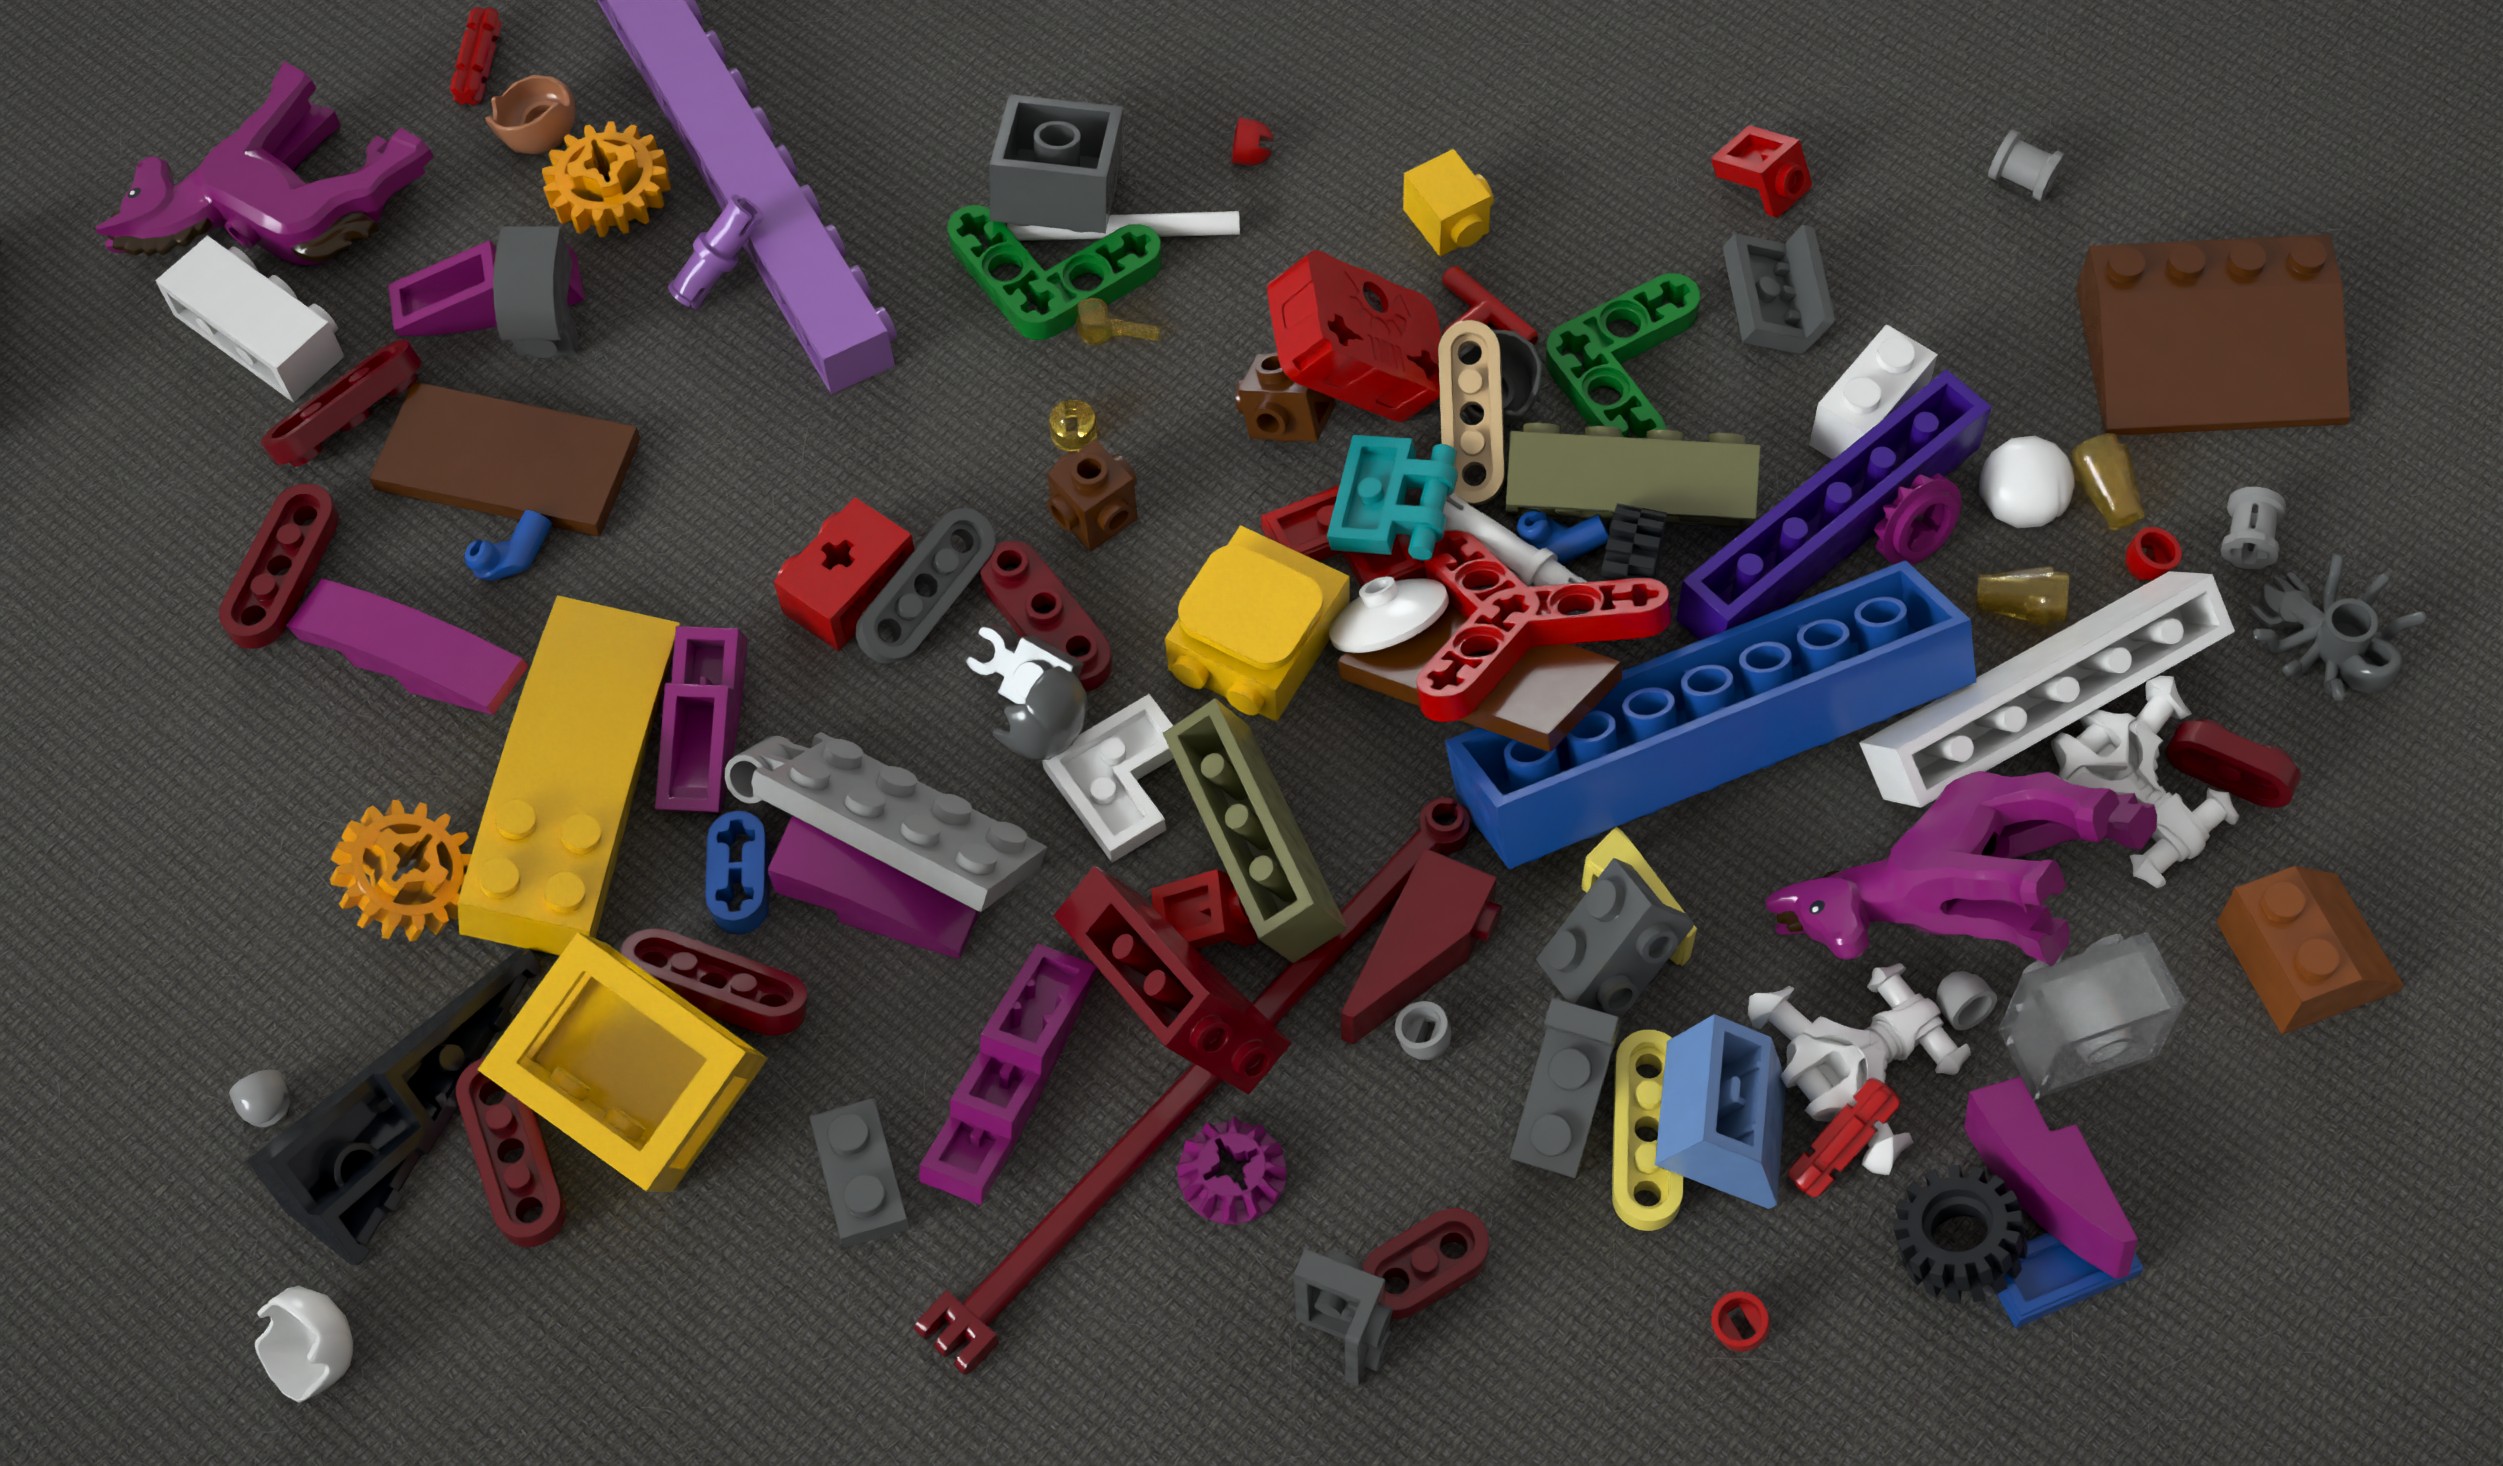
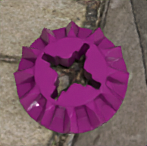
M1939 473L1930 478L1920 474L1914 479L1910 488L1899 487L1897 498L1894 502L1883 506L1886 513L1885 518L1878 522L1874 528L1879 537L1875 548L1892 564L1906 560L1910 565H1913L1929 557L1948 539L1958 520L1961 509V494L1958 487ZM1921 515H1924V516H1925L1923 520L1917 518V519L1914 521V519H1915L1917 516H1921Z
M1235 1116L1228 1122L1215 1125L1206 1122L1198 1134L1191 1140L1185 1141L1184 1149L1177 1165L1179 1187L1189 1206L1199 1215L1210 1221L1229 1225L1250 1222L1268 1212L1280 1198L1287 1175L1286 1163L1280 1142H1276L1265 1131L1261 1123L1254 1126L1241 1122ZM1224 1150L1226 1155L1230 1154L1235 1162L1245 1159L1247 1161L1251 1160V1162L1243 1167L1244 1191L1241 1190L1238 1182L1234 1183L1228 1175L1219 1178L1213 1177V1175L1221 1170L1219 1151Z

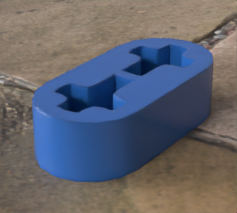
M733 811L717 818L709 828L707 836L705 890L707 907L719 929L728 934L737 935L749 933L758 928L766 919L769 909V841L761 821L753 814L745 811ZM746 834L749 841L743 844L742 862H734L729 846L734 844L735 835ZM742 882L747 900L742 901L740 911L730 912L727 903L733 901L734 883Z

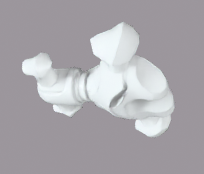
M2158 676L2146 682L2145 693L2148 702L2137 717L2129 713L2114 714L2096 709L2079 719L2086 730L2078 737L2074 738L2069 734L2060 733L2051 741L2052 750L2060 766L2058 776L2064 781L2088 788H2108L2116 792L2117 795L2135 793L2137 802L2154 804L2157 813V828L2151 837L2157 843L2143 855H2130V859L2133 865V876L2147 881L2155 888L2166 885V881L2161 874L2174 862H2182L2186 858H2194L2204 850L2205 842L2210 836L2209 832L2219 823L2225 820L2229 824L2235 825L2239 819V814L2232 805L2229 792H2219L2208 788L2206 800L2191 812L2184 805L2179 794L2171 795L2170 792L2166 793L2163 786L2159 787L2157 783L2159 779L2155 773V770L2158 768L2156 759L2160 756L2158 747L2163 743V740L2156 734L2170 716L2181 720L2192 714L2180 698L2174 677Z
M1901 963L1873 969L1872 978L1867 987L1875 993L1879 992L1892 1010L1882 1011L1874 1015L1871 1026L1865 1030L1843 1026L1821 1016L1811 1023L1787 1001L1794 990L1791 986H1787L1777 992L1755 993L1749 997L1748 1016L1752 1026L1761 1029L1770 1021L1791 1040L1786 1052L1787 1067L1780 1078L1787 1088L1799 1086L1811 1102L1805 1111L1814 1120L1830 1122L1846 1103L1853 1107L1857 1103L1853 1095L1868 1079L1876 1078L1885 1083L1886 1073L1884 1071L1887 1069V1063H1890L1893 1059H1898L1899 1061L1907 1059L1914 1050V1047L1919 1044L1923 1046L1937 1064L1936 1073L1957 1074L1963 1062L1971 1055L1967 1043L1958 1048L1942 1028L1944 1023L1939 1017L1941 1012L1936 1003L1929 998L1925 999L1920 993L1915 995L1900 975L1906 970V967ZM1878 1120L1874 1125L1878 1132L1867 1143L1869 1149L1864 1155L1862 1166L1872 1173L1889 1175L1893 1163L1899 1154L1914 1142L1910 1133L1894 1135L1887 1122L1882 1124Z

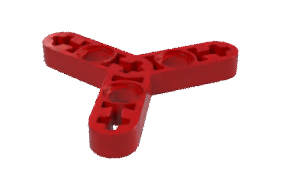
M1459 530L1445 531L1443 539L1435 543L1432 558L1423 560L1425 575L1427 579L1436 580L1445 586L1449 602L1467 621L1419 672L1416 683L1420 710L1425 717L1439 722L1457 721L1467 717L1482 703L1530 647L1645 638L1663 632L1670 625L1671 621L1670 598L1667 586L1651 578H1631L1527 587L1473 535ZM1480 586H1493L1485 590H1470ZM1573 611H1590L1580 615H1564ZM1476 652H1494L1492 654L1481 657L1468 656Z

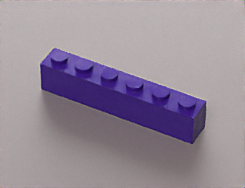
M1945 369L1682 581L1676 620L1700 641L1785 608L1876 533L1874 531L1876 524L1886 516L1883 506L1894 502L1897 498L1899 487L1910 488L1914 479L1920 474L1930 478L1939 473L1945 477L1980 448L1992 406Z

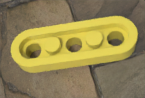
M1640 1030L1627 1036L1617 1050L1614 1065L1612 1202L1617 1215L1622 1221L1635 1229L1643 1231L1658 1230L1670 1224L1679 1212L1683 1197V1176L1655 1166L1657 1140L1646 1142L1638 1138L1635 1133L1640 1127H1651L1658 1133L1667 1041L1672 1038L1657 1030ZM1643 1064H1649L1656 1067L1660 1074L1655 1078H1644L1638 1074L1636 1068ZM1642 1190L1651 1191L1657 1196L1659 1202L1653 1206H1643L1636 1201L1634 1195Z

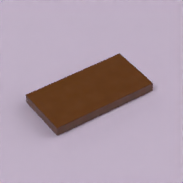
M413 382L369 479L374 490L517 520L521 519L525 510H531L549 519L552 522L551 527L600 537L641 438L636 426Z
M1448 605L1444 613L1432 625L1406 641L1371 652H1346L1337 661L1340 679L1420 706L1416 683L1419 672L1467 619L1455 607ZM1569 644L1530 647L1470 715L1460 719V721L1551 752L1622 680L1621 662ZM1476 652L1468 656L1481 657L1492 654L1494 652Z

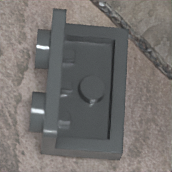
M1801 225L1786 243L1734 233L1725 243L1723 252L1742 342L1803 355L1827 331L1835 319L1834 306L1830 299L1823 268V257L1819 250L1814 227Z
M1613 858L1536 960L1567 1002L1617 1016L1621 1020L1665 962L1673 955L1677 947L1693 928L1694 923L1686 913L1663 904L1632 865Z
M1304 1249L1294 1272L1296 1321L1345 1340V1382L1359 1387L1367 1368L1375 1371L1379 1370L1392 1337V1331L1387 1330L1391 1320L1393 1308L1384 1305L1385 1279L1364 1272L1363 1266L1357 1260L1341 1252L1327 1250L1324 1251L1323 1255Z

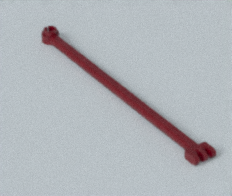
M1443 797L1428 802L1422 808L1419 815L1418 831L1340 911L1348 929L1297 962H1290L1252 1002L1274 1026L1279 1023L1400 896L1424 848L1441 855H1448L1460 851L1467 844L1470 835V815L1466 807L1462 808L1460 804L1457 806V800ZM1440 815L1454 817L1456 821L1451 825L1442 826L1437 824L1434 818ZM1193 1063L962 1303L946 1290L918 1319L914 1330L924 1339H928L947 1321L950 1325L937 1338L934 1348L944 1357H948L967 1339L970 1343L957 1356L954 1366L964 1375L972 1372L999 1344L997 1334L988 1325L1223 1080Z

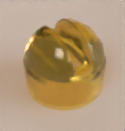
M1082 399L1062 400L1053 407L1049 417V429L1051 439L1058 448L1069 452L1079 451L1097 438L1096 415L1091 406ZM1067 418H1077V431H1067Z

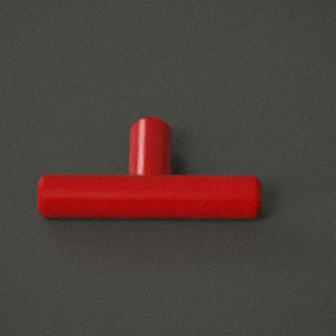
M1452 266L1446 270L1442 277L1443 285L1471 308L1442 330L1441 337L1452 325L1461 321L1473 320L1485 325L1490 323L1497 330L1514 331L1531 342L1533 346L1538 340V332L1459 266Z

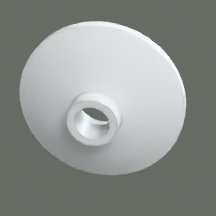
M1388 576L1374 579L1362 586L1359 590L1360 596L1340 612L1329 628V637L1335 648L1349 653H1364L1391 647L1414 637L1432 625L1446 610L1449 603L1448 593L1442 583L1432 579L1421 578L1395 581L1394 578Z

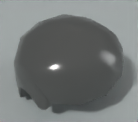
M1492 330L1498 339L1501 349L1504 426H1508L1520 420L1537 400L1540 392L1542 362L1533 344L1514 331ZM1468 345L1460 352L1459 359L1467 365L1475 364L1480 360L1482 350L1476 345ZM1469 405L1463 410L1462 415L1478 424L1484 417V410L1478 405Z
M1061 666L1044 671L1030 688L1025 703L1009 705L1005 708L1004 713L1010 723V732L996 728L993 731V737L1016 754L1032 760H1050L1063 753L1073 745L1087 718L1088 701L1082 683L1072 672Z

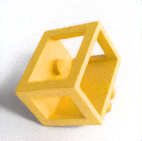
M577 932L477 1070L643 1190L650 1192H673L768 1058L607 943Z

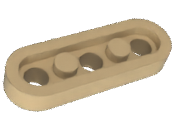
M1466 320L1449 327L1439 343L1442 444L1452 446L1457 451L1454 468L1458 472V478L1454 493L1469 505L1478 506L1486 504L1497 497L1505 482L1501 349L1495 333L1487 325L1478 321ZM1467 345H1476L1482 350L1481 358L1475 364L1467 365L1459 359L1460 351ZM1469 405H1478L1484 410L1482 421L1476 425H1467L1461 419L1463 410ZM1472 465L1482 466L1486 470V478L1478 486L1468 485L1464 481V472Z

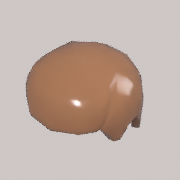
M531 75L514 82L501 96H493L491 100L493 118L491 116L485 117L487 124L494 134L514 152L542 154L551 151V149H556L565 141L564 137L571 132L574 124L576 106L573 93L566 84L551 76Z

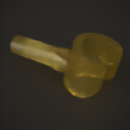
M1084 299L1078 304L1079 316L1076 318L1078 334L1088 345H1100L1109 340L1111 336L1120 337V335L1158 341L1160 326L1109 318L1107 304L1101 299Z

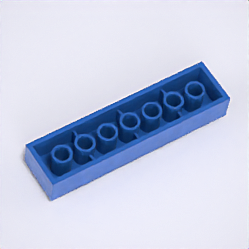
M1905 560L1621 671L1622 680L1551 752L1480 727L1445 740L1458 803L1462 808L1466 807L1471 820L1508 869L1524 863L1536 861L1542 856L1583 839L1596 837L1603 831L1643 815L1653 814L1663 807L1698 793L1713 790L1723 783L1758 769L1773 766L1778 761L1813 747L1828 744L1838 737L1873 723L1888 720L1893 715L1928 701L1943 698L1953 691L1976 683L1971 619Z

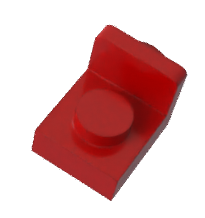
M1748 125L1711 158L1716 177L1758 189L1765 213L1772 217L1778 218L1812 187V180L1800 140Z
M1215 869L1151 889L1153 908L1195 949L1226 940L1243 947L1258 942L1257 934L1226 872Z

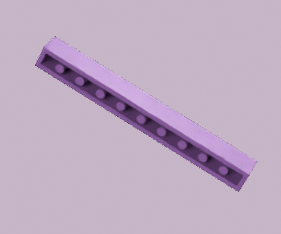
M597 0L720 209L723 211L731 196L736 194L741 199L743 197L747 198L762 211L764 215L762 222L755 227L742 246L831 395L895 366L890 342L897 339V333L890 316L883 306L876 309L873 308L868 299L872 297L871 290L862 270L858 265L849 268L843 258L847 254L839 233L832 224L824 227L819 220L822 212L812 189L808 184L801 187L794 179L798 176L797 170L788 150L784 145L776 148L770 140L774 137L773 131L764 111L760 106L751 109L747 102L750 99V95L737 68L727 70L724 62L727 61L726 55L716 33L713 30L705 33L701 25L704 24L696 1Z

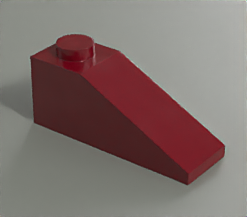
M1426 848L1423 849L1341 1011L1342 1040L1355 1044L1468 961L1478 939L1485 942L1491 939L1502 912V906L1495 903L1497 877Z

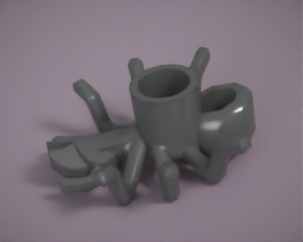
M2335 554L2331 559L2330 571L2322 595L2323 612L2313 605L2312 598L2309 596L2308 586L2293 572H2289L2286 575V581L2278 576H2274L2273 583L2280 591L2274 589L2269 584H2266L2263 588L2262 603L2266 611L2273 617L2269 616L2257 605L2252 606L2250 611L2251 615L2268 628L2281 625L2287 629H2299L2304 626L2303 630L2283 639H2277L2276 632L2270 629L2256 628L2253 631V636L2255 640L2266 641L2268 650L2272 654L2282 653L2315 639L2314 644L2299 661L2292 660L2283 666L2282 673L2286 676H2291L2293 679H2299L2320 657L2325 662L2323 690L2326 695H2332L2335 701H2343L2346 697L2344 684L2341 679H2337L2338 669H2340L2343 680L2354 690L2373 693L2385 690L2391 686L2403 666V656L2400 649L2389 641L2401 630L2426 621L2425 612L2419 611L2398 617L2383 630L2376 631L2378 618L2371 606L2389 583V576L2384 573L2380 574L2372 582L2361 600L2344 598L2335 601L2345 559L2342 554Z

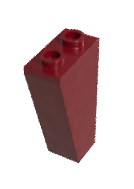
M1093 866L1053 915L1165 1047L1249 1095L1292 1044L1276 1026L1140 894L1097 866Z

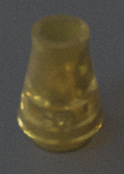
M2109 433L2091 438L2072 450L2070 457L2074 463L2072 466L2074 478L2105 517L2111 530L2130 526L2145 516L2139 500L2129 446L2127 444H2120L2116 434Z
M2054 565L1994 574L1979 573L1976 609L1979 611L1995 612L2050 627V621L2066 622L2070 572L2054 571Z

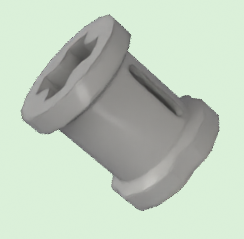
M2012 129L2000 145L1990 166L1988 177L1996 181L2003 177L2033 191L2032 197L2041 202L2053 186L2066 155L2058 150L2050 154L2021 140L2020 132Z
M2245 487L2237 489L2230 494L2227 504L2228 513L2232 517L2230 534L2224 537L2220 550L2225 560L2231 562L2236 567L2244 569H2263L2268 565L2276 563L2280 551L2279 544L2275 540L2277 522L2283 518L2286 509L2285 500L2279 493L2262 487ZM2253 505L2259 507L2258 513H2252ZM2249 543L2255 544L2253 551L2248 550Z

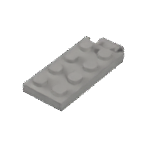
M822 732L814 735L811 748L793 744L787 738L778 735L770 736L730 759L725 767L727 787L732 795L740 801L750 804L764 800L979 912L988 908L1039 870L1047 850V846L1027 837V833L1019 826L1008 822H998L972 809L971 804L967 800L956 795L943 794L917 781L916 776L910 771L900 767L887 766L864 754L863 750L855 743L843 739H834Z

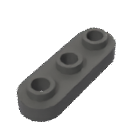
M958 508L945 514L933 525L862 612L857 621V642L861 650L869 658L885 664L896 663L916 650L992 555L995 547V534L987 518L973 509ZM951 535L960 536L965 541V553H960L952 547L950 542ZM915 579L924 580L929 585L930 597H922L916 592L914 588ZM878 624H886L893 630L894 641L892 643L885 642L879 637L877 632Z

